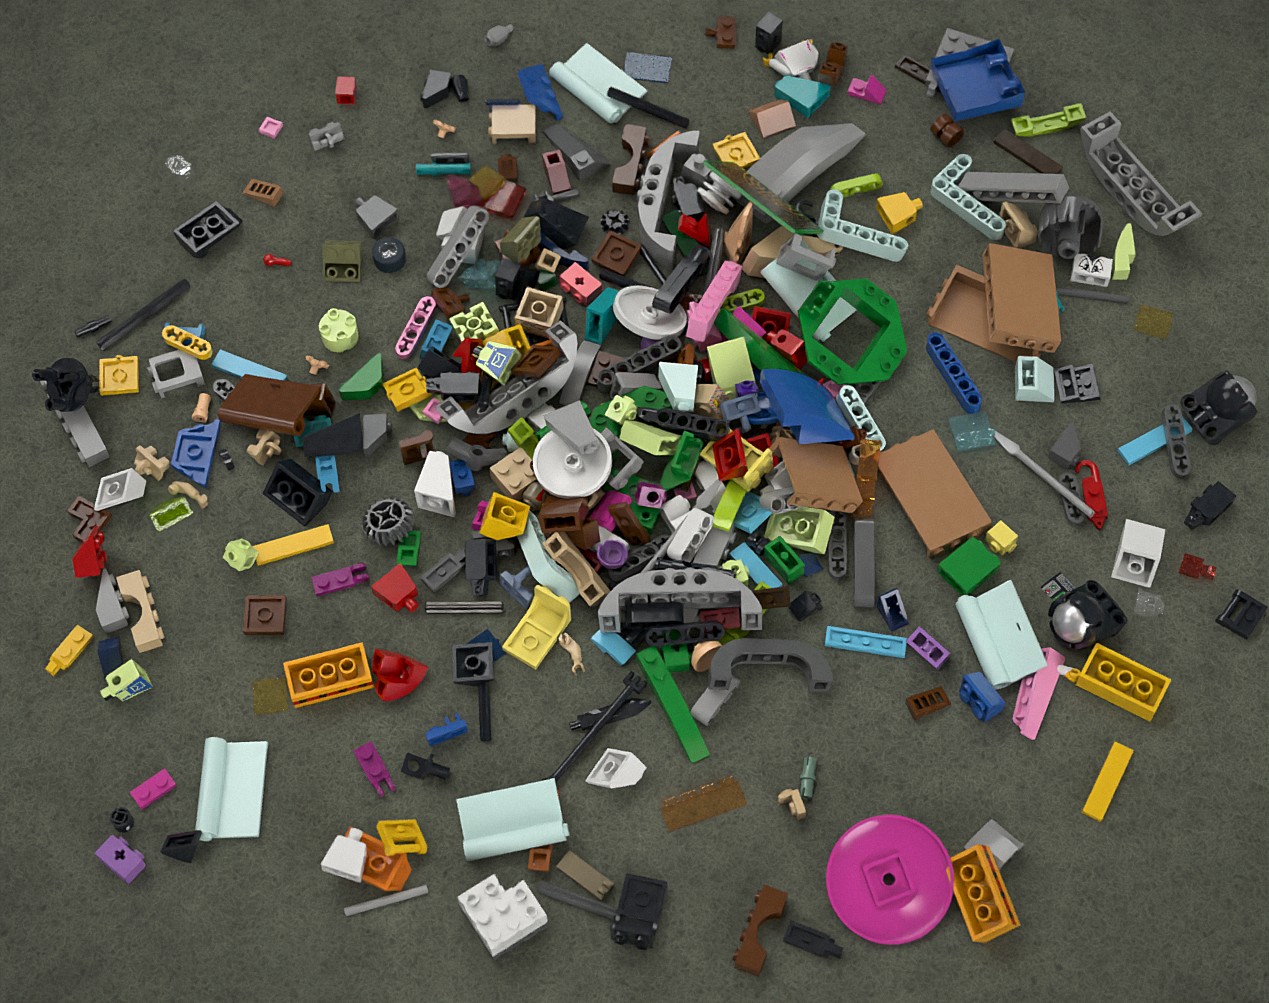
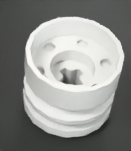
M712 171L709 177L714 183L711 185L704 181L703 185L708 189L707 192L699 187L697 192L712 208L727 215L729 210L724 204L726 203L733 207L734 205L729 198L732 196L739 200L742 194Z

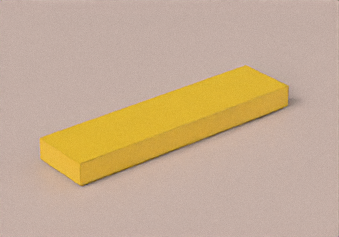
M329 524L252 547L259 552L256 557L259 566L334 544Z
M1114 742L1082 810L1083 814L1097 821H1102L1134 750Z

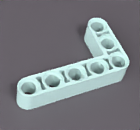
M961 154L933 179L931 195L990 239L1000 240L1004 235L1005 221L957 186L962 181L966 172H970L972 164L970 156Z
M835 189L828 191L822 204L818 227L824 230L822 234H817L821 240L895 262L903 258L908 248V242L905 239L840 220L843 195Z
M529 510L524 532L521 535H517L530 570L540 584L549 588L557 596L565 597L570 603L580 594L577 583L570 573L556 564L555 560L542 545L546 538L541 531L537 517Z

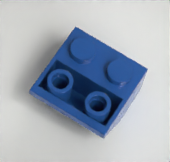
M981 672L967 674L963 677L959 696L964 703H968L973 708L972 713L977 719L981 718L985 723L1004 709L1006 702Z

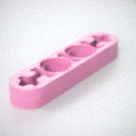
M423 297L419 301L396 344V355L400 359L411 357L436 310V303L432 297ZM428 303H430L431 306H428L427 309H426V313H424V310H425L424 305H427ZM417 318L425 319L422 324L415 323ZM411 332L417 334L414 339H409L407 335ZM407 342V351L401 353V349L405 348Z

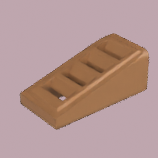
M251 179L243 194L275 207L283 195V190L281 186ZM256 185L255 189L253 191H250L252 186Z

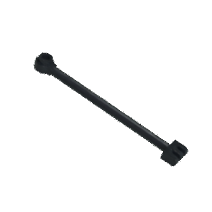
M630 671L623 679L626 688L549 778H544L541 781L555 778V783L557 784L561 776L633 691L640 694L648 682L643 680L638 686L637 684L640 682L641 677L636 676L632 681L631 679L635 673Z

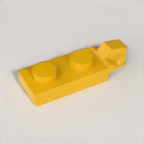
M77 625L51 655L50 662L45 668L47 672L54 676L60 668L65 670L69 667L94 636Z

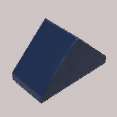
M898 588L879 595L877 608L891 632L909 624Z
M120 637L99 641L97 652L104 677L106 678L107 675L123 665Z

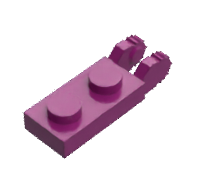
M354 564L351 567L311 577L316 596L355 586V584L368 581L370 579L369 575L365 573L356 575L354 578L352 577V574L364 571L366 564Z
M372 741L353 750L371 786H374L380 798L384 796V791L379 786V782L385 780L391 792L396 790L390 774Z

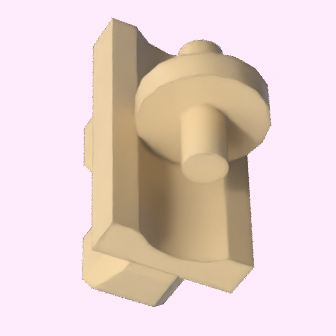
M260 429L256 434V439L259 443L257 445L251 444L247 449L250 457L254 458L258 464L264 465L268 457L271 458L273 454H280L281 448L278 446L280 437L275 432Z
M141 445L138 446L134 462L136 465L135 471L139 475L144 473L147 475L151 474L159 481L163 478V472L169 468V460L165 457L157 460V451L152 446L145 449Z

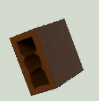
M547 495L539 513L542 533L581 530L589 512L587 496L563 499L554 495Z

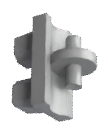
M330 122L324 128H315L310 130L309 133L315 151L326 146L332 148L334 147L333 143L344 140L339 122Z

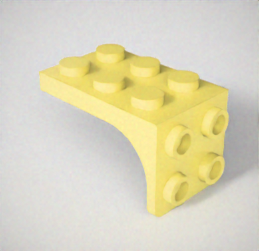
M721 428L718 434H724L726 430ZM742 438L748 472L745 476L732 480L749 492L760 484V478L765 473L768 474L773 468L772 451L769 448L762 452ZM710 441L702 450L700 456L716 468L712 445L716 442Z
M536 585L534 588V599L527 613L502 646L503 651L535 670L571 621L569 601L563 596H556L546 586L541 587L539 585Z

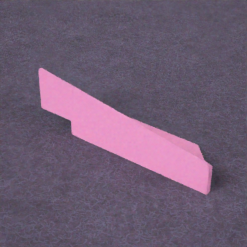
M1051 647L1041 649L1048 666L1022 678L1012 718L1014 723L1020 727L1021 734L1031 740L1036 738L1060 675L1057 667L1058 665H1063L1065 657Z

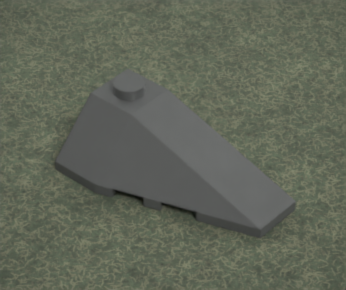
M559 123L543 130V133L556 150L560 149L563 160L579 181L610 166V163L599 150Z

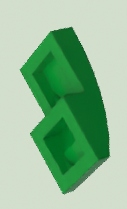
M412 530V532H407L408 537H402V542H400V546L398 545L397 565L400 563L402 566H417L422 533L421 531Z

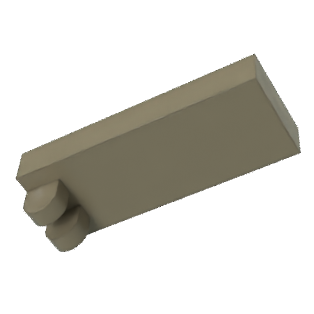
M570 850L556 866L558 870L600 901L604 899L614 886L613 882Z

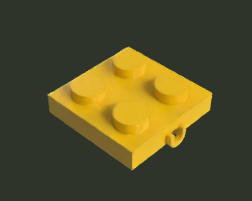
M745 132L732 137L728 135L724 140L712 144V149L719 161L735 162L743 169L753 166L760 159Z
M116 355L115 358L100 359L99 392L101 396L139 392L138 356L123 357Z
M417 367L383 383L389 401H392L397 411L432 396L431 393H427L426 378L421 376Z

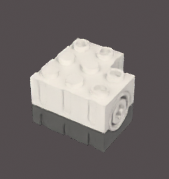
M493 874L457 897L461 911L466 915L474 931L477 932L479 939L486 950L489 951L493 961L500 958L502 954H506L517 947L521 942L530 939L540 930L548 927L545 912L524 880L519 882L517 886L505 891Z

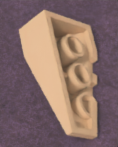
M751 201L748 202L731 225L729 231L724 234V251L729 261L739 265L751 244L754 205Z

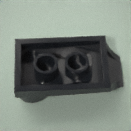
M216 201L174 229L173 233L180 245L193 257L203 258L208 254L210 247L239 227L243 220L230 208L222 207Z

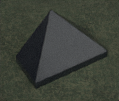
M195 830L168 835L160 852L179 861L191 863L202 831Z

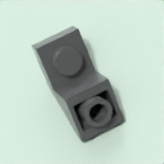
M472 531L473 540H495L479 534L480 531ZM506 539L496 540V558L507 560L511 556H515L512 543Z

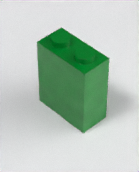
M972 536L939 563L937 573L961 596L970 595L999 571L1001 563L995 554H991L986 549L983 542Z

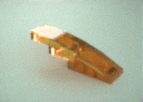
M861 440L856 484L863 501L852 513L851 519L872 517L881 441Z

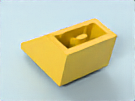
M521 324L504 329L482 341L483 347L489 341L514 347L522 354L520 359L531 348Z

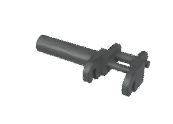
M576 188L551 196L545 190L544 194L538 196L534 194L533 200L536 201L546 197L548 200L558 202L578 196L579 193Z

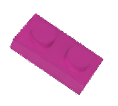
M164 768L130 791V794L142 810L177 785Z

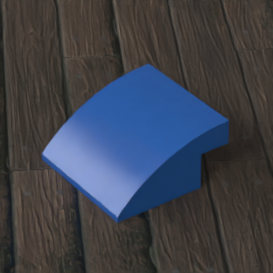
M761 369L760 384L783 427H790L798 444L853 440L855 438L831 392L822 384L797 372Z

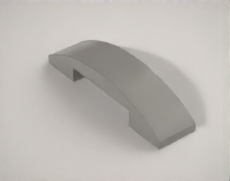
M583 340L577 351L573 370L564 384L559 404L569 405L581 400L583 389L597 353L601 349V345Z

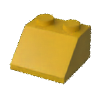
M493 492L486 507L479 534L497 541L523 534L530 506Z

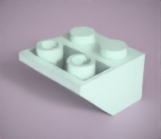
M1018 356L1015 365V400L1054 402L1053 367L1038 357Z

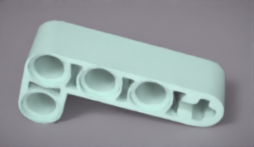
M844 386L836 397L840 410L850 427L856 426L857 429L867 427L869 429L865 439L860 441L861 444L853 446L848 454L849 461L854 465H859L872 459L876 453L882 451L886 442L857 391L852 386ZM852 410L858 411L860 416L854 415ZM871 443H876L879 448H874ZM855 451L861 452L863 456H857Z

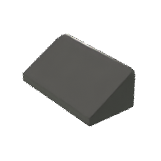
M431 153L432 162H436V164L469 163L468 153Z

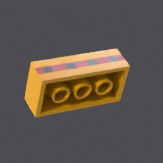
M363 642L283 663L291 699L295 708L374 688Z
M977 844L950 858L954 873L953 890L974 942H987L1020 926L989 846ZM948 866L946 872L950 880V871Z

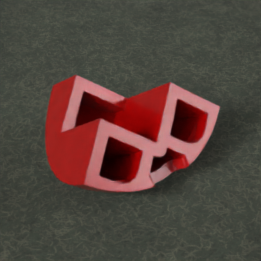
M375 648L372 673L377 675V683L374 685L376 693L382 701H392L406 696L422 681L428 666L408 656Z

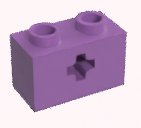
M920 626L906 640L915 651L937 670L951 656L943 646Z
M111 835L95 852V855L129 885L146 866L143 861L145 857L136 849L134 851L128 848L129 843L122 837L117 839L114 835Z

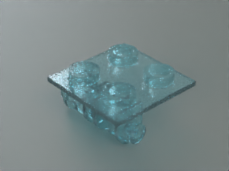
M477 260L472 267L466 269L458 277V280H463V284L466 287L492 289L495 287L493 276L497 273L501 262L499 260Z
M986 411L948 418L958 452L996 445L993 437L995 436V430L990 427Z

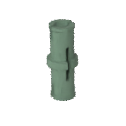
M808 757L804 758L803 772L800 775V796L804 800L807 797L808 800H812L813 785L816 782L815 769L817 759L809 757V760Z

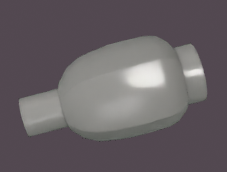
M509 24L506 27L496 26L490 29L484 37L485 43L488 46H498L507 39L508 33L513 31L512 25Z

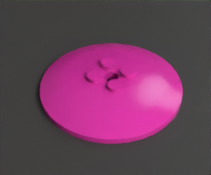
M879 815L858 822L840 837L828 860L826 887L835 913L851 931L872 942L901 944L922 937L932 930L943 918L953 895L954 873L946 848L930 829L908 817ZM948 866L950 871V880L946 872ZM886 873L894 876V883L890 886L885 885L883 882V876Z

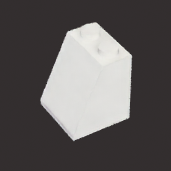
M429 451L414 490L417 506L421 509L455 517L456 511L449 457L440 451Z
M1126 519L1111 577L1150 588L1161 558L1165 529Z

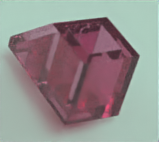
M451 174L447 175L448 188L451 191L452 203L455 207L464 206L468 209L482 202L477 185L467 179Z

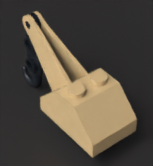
M807 200L798 201L795 209L818 226L819 220L806 214L801 209L802 205L812 207L813 204ZM780 226L751 248L742 265V270L748 276L764 278L760 272L778 258L780 248L794 234L784 226ZM811 234L813 237L801 235V239L810 250L822 256L827 255L832 249L836 250L835 256H837L843 249V246L821 240L817 234Z

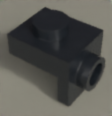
M804 591L791 602L789 609L797 620L801 622L815 610H822L823 606L820 604L822 602L820 597L815 592Z

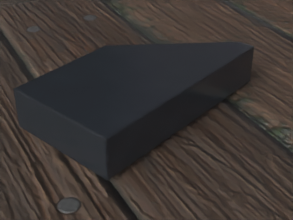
M535 269L521 270L513 298L514 302L519 303L522 301L527 287L534 289L539 271Z

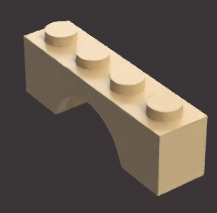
M555 532L542 545L551 557L572 575L577 583L578 592L588 605L598 606L610 592L609 588L565 532Z
M140 570L116 577L124 601L133 602L142 607V616L139 622L131 628L139 653L163 646L161 639L165 637L162 628L157 627L156 622L160 620L157 611L152 610L151 605L155 603L152 594L148 593L146 589L150 587L147 577L142 576Z

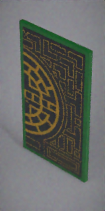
M704 160L702 163L791 233L822 234L824 230L735 162Z

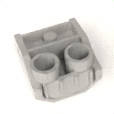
M991 819L963 849L967 850L977 844L989 846L998 870H1000L1017 851L1024 847V843L1019 842Z

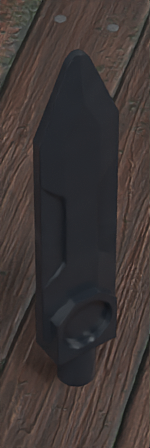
M637 698L625 700L605 725L638 715L651 704V700ZM610 705L578 715V720L569 722L570 729L581 728L582 731L590 730Z

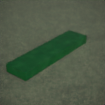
M676 209L661 216L660 220L669 235H676V246L682 256L685 257L699 244L694 238L678 230L681 215ZM709 263L699 277L707 274Z

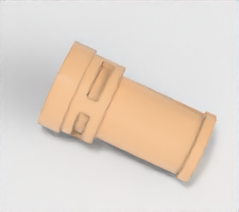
M205 393L199 395L197 407L192 415V419L195 422H207L208 407L211 401L210 395Z

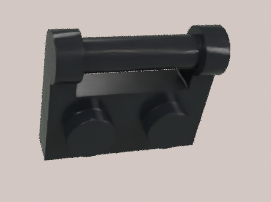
M1235 590L1232 594L1233 598L1223 613L1218 615L1215 622L1247 640L1268 607L1243 591ZM1239 602L1245 603L1234 621L1230 620L1229 617Z

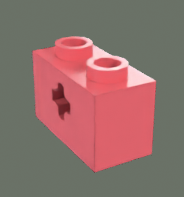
M576 262L560 275V287L564 292H570L579 304L583 303L585 306H588L602 293V283Z

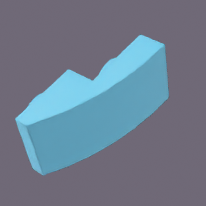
M599 629L590 639L603 653L607 652L620 666L636 652L631 645L615 632H600Z

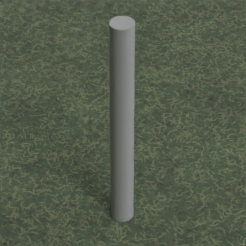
M427 885L344 908L346 916L426 894L428 893Z

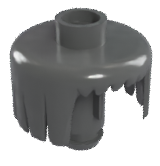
M1074 194L1065 195L1061 204L1046 203L1040 213L1038 229L1040 245L1042 247L1044 245V250L1050 252L1051 248L1052 255L1057 256L1059 253L1061 257L1066 259H1074L1080 252L1081 254H1088V252L1090 255L1093 254L1100 247L1104 219L1101 208L1093 200ZM1055 231H1059V234H1058V243H1057V244H1056Z

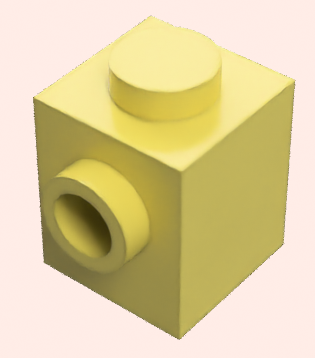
M999 521L987 532L985 541L989 543L992 551L1004 555L1006 552L1011 553L1016 548L1018 535L1005 523Z

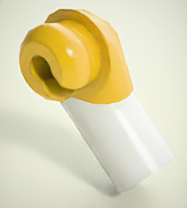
M1058 665L1057 667L1060 675H1063L1071 682H1077L1081 673L1079 669L1064 665Z

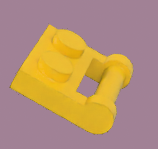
M416 819L378 822L376 827L385 846L384 852L386 856H394L395 853L417 852V854H425L427 852V844ZM407 841L415 842V844L395 845L394 843Z

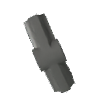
M455 437L447 448L448 453L465 461L466 466L473 471H479L483 466L495 465L506 457L504 448L485 449L480 445L471 446Z

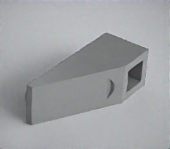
M106 568L102 571L96 613L105 634L128 626L126 619L130 618L126 607H121L120 602L123 601L119 590L115 591L116 580L113 574H108Z

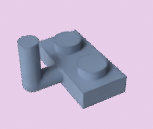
M755 393L719 404L724 421L728 422L740 418L742 426L736 428L740 430V434L751 429L747 415L761 411Z
M527 566L516 576L504 571L500 575L499 585L527 610L532 604L533 594L528 588H524L521 585V581L532 573L530 567Z

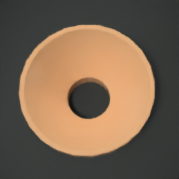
M718 641L698 643L694 647L691 659L693 668L697 672L709 669L715 653L723 645Z

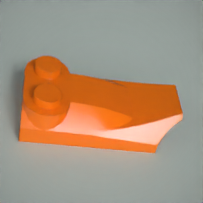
M350 826V828H349V830L347 831L345 837L348 838L349 832H350L351 828H353V827ZM363 833L360 842L366 844L367 853L362 880L386 892L401 891L412 871L408 863L407 854L395 853L394 856H386L383 842Z

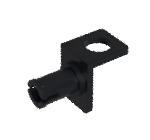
M407 753L401 772L419 779H424L426 775L430 774L446 780L450 768L434 763V754L432 753L427 759ZM410 760L418 762L419 769L417 771H411L408 768Z

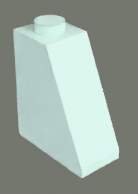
M659 362L658 378L673 410L693 413L698 365Z

